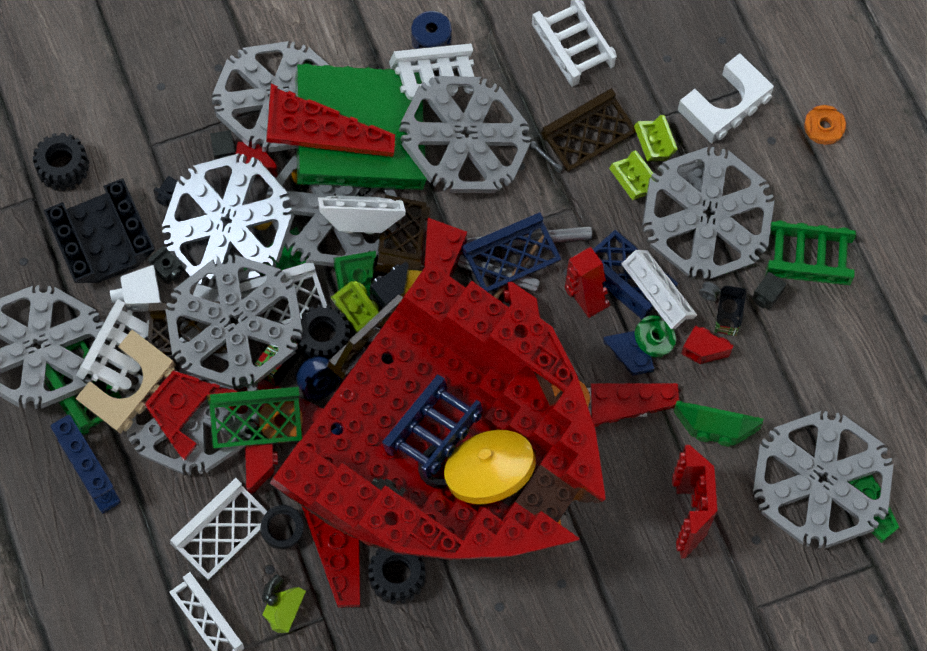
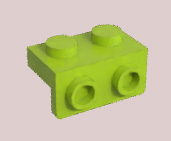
M660 115L655 121H638L634 125L647 161H667L678 150L665 115Z
M636 150L632 151L628 158L611 164L609 169L632 200L647 195L649 179L653 172Z
M357 281L349 282L330 297L340 312L345 314L346 320L349 321L350 326L355 332L360 331L380 310L378 305L366 295L367 290L363 284Z

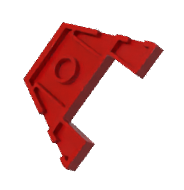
M173 370L147 400L145 406L181 459L185 461L196 448L197 443L180 430L207 399V395L237 391L220 387V385L215 383H207L199 378Z

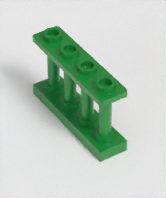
M781 220L771 222L770 234L776 235L774 260H769L765 276L770 272L778 278L851 285L855 269L847 267L848 243H853L856 236L855 230H850L846 227L839 229L829 228L826 225L809 226L806 223L790 224ZM784 236L797 237L796 260L794 263L783 260ZM805 238L818 239L816 265H809L804 262ZM826 241L839 242L838 267H828L825 265Z

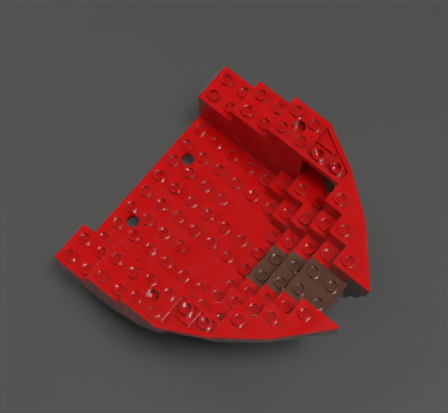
M428 262L395 311L269 483L328 525L361 540L370 547L398 554L448 560L508 558L576 542L580 538L558 523L572 500L583 503L594 502L596 504L606 499L595 426L577 373L553 327L516 300L509 307L472 280L467 287H464L431 262ZM385 353L390 354L393 358V363L385 364L382 361V355ZM437 374L445 378L448 387L447 392L469 406H472L478 400L483 408L481 419L477 423H473L469 428L468 435L457 443L455 449L469 438L493 430L513 431L521 434L530 442L536 458L535 469L529 481L513 495L488 504L464 502L455 497L449 487L441 489L427 485L421 479L418 472V461L400 450L391 456L385 451L382 444L383 440ZM550 383L561 390L556 397ZM443 399L438 400L433 406L435 410L455 423H458L465 414ZM429 416L424 417L420 422L421 427L441 440H444L451 432V430ZM339 424L343 429L342 434H333L331 426ZM415 433L406 439L407 444L422 454L432 446L431 443ZM446 457L441 463L440 470L435 475L432 474L433 477L445 479L444 470L449 457ZM375 477L377 479L382 478L383 480L389 479L396 484V489L400 490L403 487L405 492L400 496L386 485L380 490L371 482Z

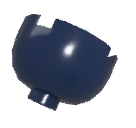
M314 357L305 361L297 373V385L307 399L321 400L335 390L333 386L336 381L340 383L341 378L326 366L329 359Z

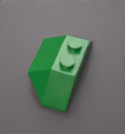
M676 401L674 408L675 415L691 437H695L702 442H718L722 446H735L760 430L764 419L682 401Z

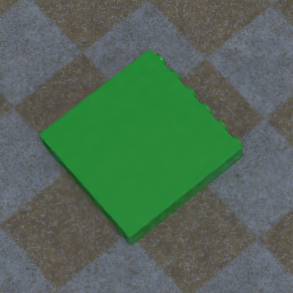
M297 64L295 74V93L297 97L304 100H313L339 111L343 116L348 118L352 116L358 119V122L367 126L373 125L395 134L393 157L296 146L297 184L423 190L426 177L401 145L402 142L400 141L402 135H408L406 132L399 131V125L412 101L406 97L405 93L400 91V87L403 86L400 74H396L393 69ZM415 72L416 83L422 84L419 72ZM422 101L414 114V118L418 122H423ZM418 145L419 150L425 157V145Z

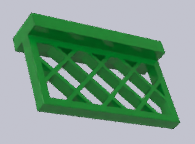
M83 340L65 347V349L71 352L80 347L84 352L83 359H85L89 352ZM46 363L45 383L50 391L68 385L63 381L65 375L62 374L60 377L58 374L60 372L54 370ZM105 383L107 387L104 393L110 397L122 399L118 391H112V386ZM75 395L58 402L64 412L72 417L82 435L87 434L90 428L103 422L99 417L90 421L86 415L88 408L77 401Z
M299 387L207 395L213 448L302 440L298 398L300 396ZM293 401L294 411L288 417L279 408L284 402ZM275 402H280L277 407L273 404ZM264 403H268L274 408V411L267 419L257 411ZM252 404H258L255 409L251 406ZM241 405H246L252 410V413L245 421L235 413ZM229 406H236L233 411L229 408ZM224 407L230 412L223 423L215 417V408ZM276 412H279L286 418V421L279 429L269 421ZM254 414H257L264 420V423L257 431L247 423ZM232 415L242 422V425L235 433L225 426ZM216 422L220 424L218 429H216ZM290 422L296 427V436L288 437L281 430ZM266 424L276 430L271 439H265L259 433ZM244 426L254 432L249 441H243L237 436ZM222 427L232 435L226 443H218L217 433ZM278 434L283 436L282 438H275ZM256 436L261 438L260 440H253ZM234 437L239 440L238 442H231Z

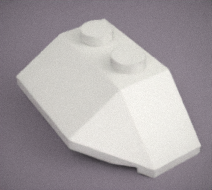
M338 195L318 197L320 213L338 231L345 233H382L405 216L406 212L404 203L401 200L394 201L381 197Z

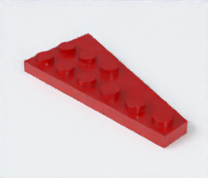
M301 506L337 608L360 607L359 539L353 538L328 525Z

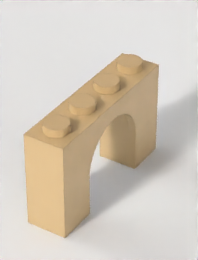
M134 330L129 332L118 347L142 368L143 381L139 390L128 398L117 399L110 397L89 381L76 397L82 405L120 434L123 430L127 431L132 426V419L137 413L141 414L145 410L147 400L173 370L175 371L174 367L176 366L173 360Z

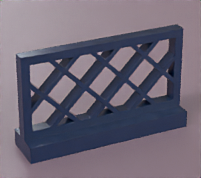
M540 212L463 245L461 252L464 258L467 259L480 287L488 293L507 285L508 282H514L561 261V257L543 223L544 219ZM541 230L544 236L542 243L530 239L532 232ZM520 239L526 242L523 251L511 247L513 240ZM528 243L540 247L537 256L525 252ZM500 247L507 250L504 260L492 256L495 248ZM542 248L550 250L554 258L548 261L539 258ZM509 251L521 255L518 265L506 261ZM479 255L488 258L485 268L475 265L473 258ZM523 256L535 260L532 268L527 269L520 266ZM490 259L502 263L499 273L487 269ZM504 265L516 269L514 276L507 277L501 275ZM487 273L497 277L495 284L486 287L483 281L484 274Z
M614 230L593 249L596 254L598 252H607L608 260H601L606 279L602 285L642 320L655 307L644 298V293L639 287H631L628 284V279H632V277L627 274L624 267L623 274H617L612 270V266H622V263L626 260V253L632 254L635 250L639 249L617 230ZM615 238L621 243V248L610 247V241ZM611 253H622V261L611 260ZM665 272L675 287H677L678 283Z

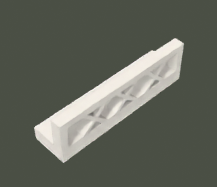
M635 250L622 263V266L671 329H676L685 319H694L697 316L648 250Z
M191 572L183 576L184 582L169 593L211 651H218L219 642L229 643L233 648L232 651H242L244 649L243 643ZM188 587L192 592L191 602L180 600L177 594ZM193 606L204 608V619H197L192 616ZM206 624L218 627L217 637L205 634Z

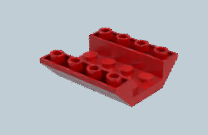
M685 445L683 452L679 453L677 467L674 468V473H672V486L676 487L677 494H692L691 507L695 508V511H689L687 519H684L683 525H681V532H679L678 538H676V551H680L681 559L686 558L706 537L717 513L714 465L691 445Z

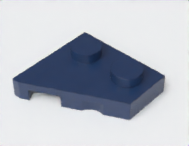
M635 331L603 337V343L610 347L615 353V357L625 365L632 376L654 371L651 356L641 350L635 340Z

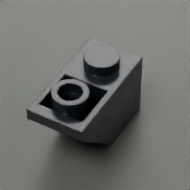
M407 262L395 265L388 274L379 276L372 282L371 294L382 308L387 306L398 294L404 297L409 275V264Z

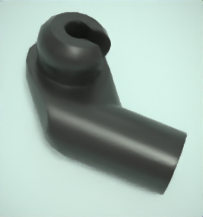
M278 574L273 576L263 590L262 600L264 603L267 602L269 606H273L277 602L278 596L274 592L284 582Z

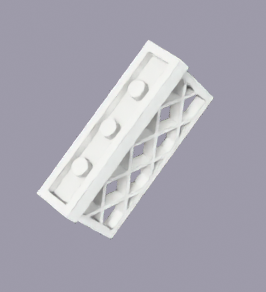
M304 263L282 270L286 274V278L282 280V283L292 280L296 288V294L300 290L310 295L305 305L298 302V306L303 308L300 313L301 319V314L305 310L309 311L307 306L312 297L320 300L322 307L326 308L327 304L314 263ZM267 276L240 283L242 299L266 281ZM313 278L315 286L312 292L301 287L304 280ZM289 303L284 312L272 306L264 316L267 319L270 311L273 310L282 315L279 320L281 323L288 324L291 321V315L287 314Z
M235 478L170 540V544L209 580L260 531L261 523H250V512L260 511L265 515L267 510ZM241 493L248 499V508H235V499ZM232 502V508H226ZM222 511H232V523H218L219 514ZM235 511H248V523H234ZM216 518V523H210ZM205 527H216V539H202V530ZM218 527H232V539H218ZM234 527H248V536L244 539H234ZM250 527H256V528L250 533ZM200 533V539H194ZM189 542H199V555H190L184 547ZM202 542H215V555H202ZM218 542L231 543V552L228 555H218ZM193 558H199V564ZM202 558H215V567L209 573L201 567ZM218 558H224V559L218 564Z

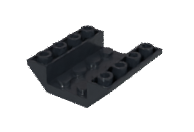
M123 178L104 185L105 194L68 209H66L64 202L43 210L74 283H100L138 267L155 251Z

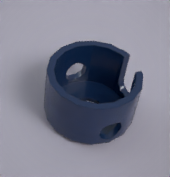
M425 11L419 14L413 20L411 26V40L414 49H420V45L425 48L450 46L452 42V27L447 16L437 11ZM436 25L437 31L430 33L426 30V26Z

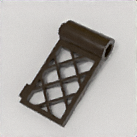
M385 195V198L403 201L405 214L410 221L402 225L398 220L395 222L399 227L391 233L387 228L380 233L374 272L388 274L395 265H401L405 262L409 264V271H422L424 264H421L420 256L425 220L428 221L430 208L426 207L427 203ZM411 207L421 208V213L414 218L408 209ZM411 224H414L418 229V233L414 236H411L406 229ZM400 231L408 238L402 244L394 236ZM389 238L397 246L392 250L383 248L384 242ZM411 242L416 248V254L408 253L403 247Z

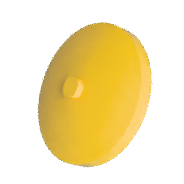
M509 430L487 431L469 438L454 450L445 465V480L451 493L464 502L472 504L493 503L513 495L529 481L535 469L536 458L530 442L521 434Z

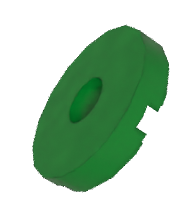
M654 315L644 317L636 325L634 332L635 340L640 349L652 357H663L673 350L676 344V334L674 329H671L665 321L661 320V317ZM652 332H655L659 336V340H656L652 336Z

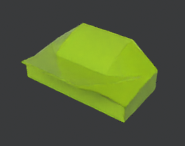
M294 587L283 592L274 593L278 596L277 602L273 606L267 604L262 614L270 623L273 631L277 633L289 632L306 592L300 587Z

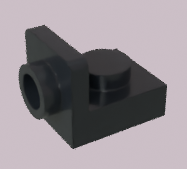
M168 176L160 188H154L155 200L159 204L169 206L178 180Z

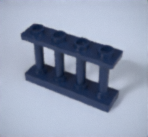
M438 374L382 442L385 451L391 456L401 450L423 465L422 472L427 479L440 470L441 463L446 457H450L453 454L457 443L465 439L469 433V428L474 422L477 423L483 415L480 401L476 400L472 406H469L447 392L448 387L445 378ZM443 399L465 413L458 423H455L433 408L438 400ZM424 417H431L451 430V432L444 440H441L420 426V422ZM415 433L437 447V449L428 458L407 444L406 439Z
M67 415L51 424L50 427L56 435L60 446L100 512L103 514L120 504L121 501L114 491L111 481L72 417Z

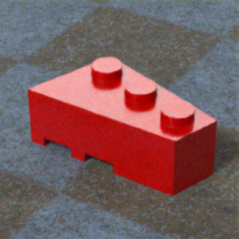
M428 218L425 266L428 262H431L447 275L453 277L459 257L462 255V247L467 241V231Z
M591 247L569 259L564 286L567 294L575 298L584 313L590 318L610 306L609 301L604 296L608 294L607 288H603L602 285L606 281L603 263Z

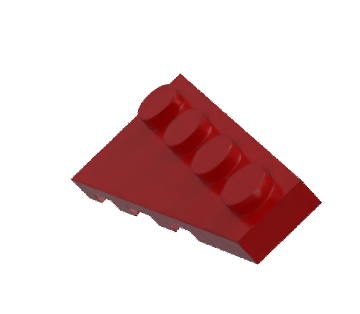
M596 383L590 385L591 418L595 427L599 426V424L613 423L628 417H638L649 412L654 413L675 408L676 401H679L678 383Z

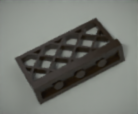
M612 88L542 128L541 137L544 141L547 140L567 172L572 171L636 133L633 123L615 98L616 93ZM613 105L617 110V116L605 115L606 108ZM592 116L601 118L600 126L588 125L589 118ZM604 119L615 121L613 131L602 128ZM618 122L626 124L630 131L625 134L616 132ZM574 126L584 128L582 137L571 135V130ZM587 129L598 131L596 141L585 138ZM601 132L612 135L611 142L608 144L599 142ZM557 136L567 138L565 147L556 145L553 139ZM569 139L581 141L579 151L568 148ZM583 143L595 145L594 152H582ZM566 152L578 155L577 162L569 165L565 159Z
M398 294L328 361L326 366L341 379H344L395 311L403 297Z
M149 303L148 342L153 345L154 342L161 338L166 344L157 349L165 355H172L171 348H169L171 347L170 341L163 336L169 331L166 309H170L167 307V303ZM182 316L177 319V323L179 321H186L188 323L183 330L180 331L178 329L179 339L182 337L186 342L191 341L185 334L192 328L199 333L203 331L196 325L199 323L197 321ZM230 318L231 324L234 323L236 325V319ZM155 322H165L167 324L160 331L154 328ZM221 346L212 354L228 353L227 346Z

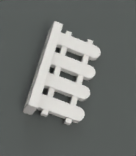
M472 44L394 51L389 61L391 69H395V73L400 74L403 84L400 87L401 93H405L409 100L413 99L419 85L421 86V84L416 83L415 72H419L422 83L425 82L429 87H431L429 84L430 78H435L433 73L435 70L439 71L440 76H454L452 69L457 68L461 77H474L472 71L474 62L473 59L469 60L473 52ZM449 85L446 87L450 96H454L458 87L462 86L466 93H474L472 87L468 85Z
M117 299L76 376L84 380L88 373L92 375L91 379L96 382L99 379L112 386V391L117 392V390L126 392L132 385L131 380L125 377L126 373L137 374L140 370V365L129 356L114 349L115 345L119 346L128 335L123 332L124 328L129 331L134 330L141 337L148 340L149 320L145 323L132 316V311H123L122 308L125 303ZM114 323L120 325L118 329L113 327ZM105 340L111 342L109 346L104 344ZM96 357L102 359L100 363L95 361ZM106 362L122 369L121 372L118 373L106 367Z

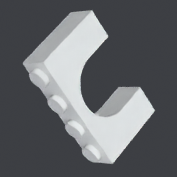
M740 53L725 64L722 74L739 91L742 98L739 105L730 109L717 108L710 104L696 89L692 90L679 102L678 111L711 144L717 139H723L729 129L738 127L745 116H751L760 104H766L772 98L771 94L774 86Z

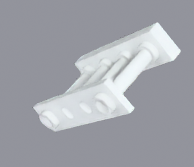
M571 0V7L548 18L546 16L543 17L540 11L532 15V26L571 87L579 84L581 72L604 61L607 62L610 68H613L617 57L614 48L609 47L586 12V7L582 0ZM573 14H576L580 20V23L559 33H554L550 28L552 24ZM582 30H586L591 37L569 49L563 48L561 45L562 40ZM596 45L601 53L579 65L574 64L571 60V56Z

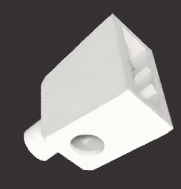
M154 265L123 275L121 277L122 288L110 290L112 303H115L117 299L124 301L127 311L144 312L148 311L149 303H161Z

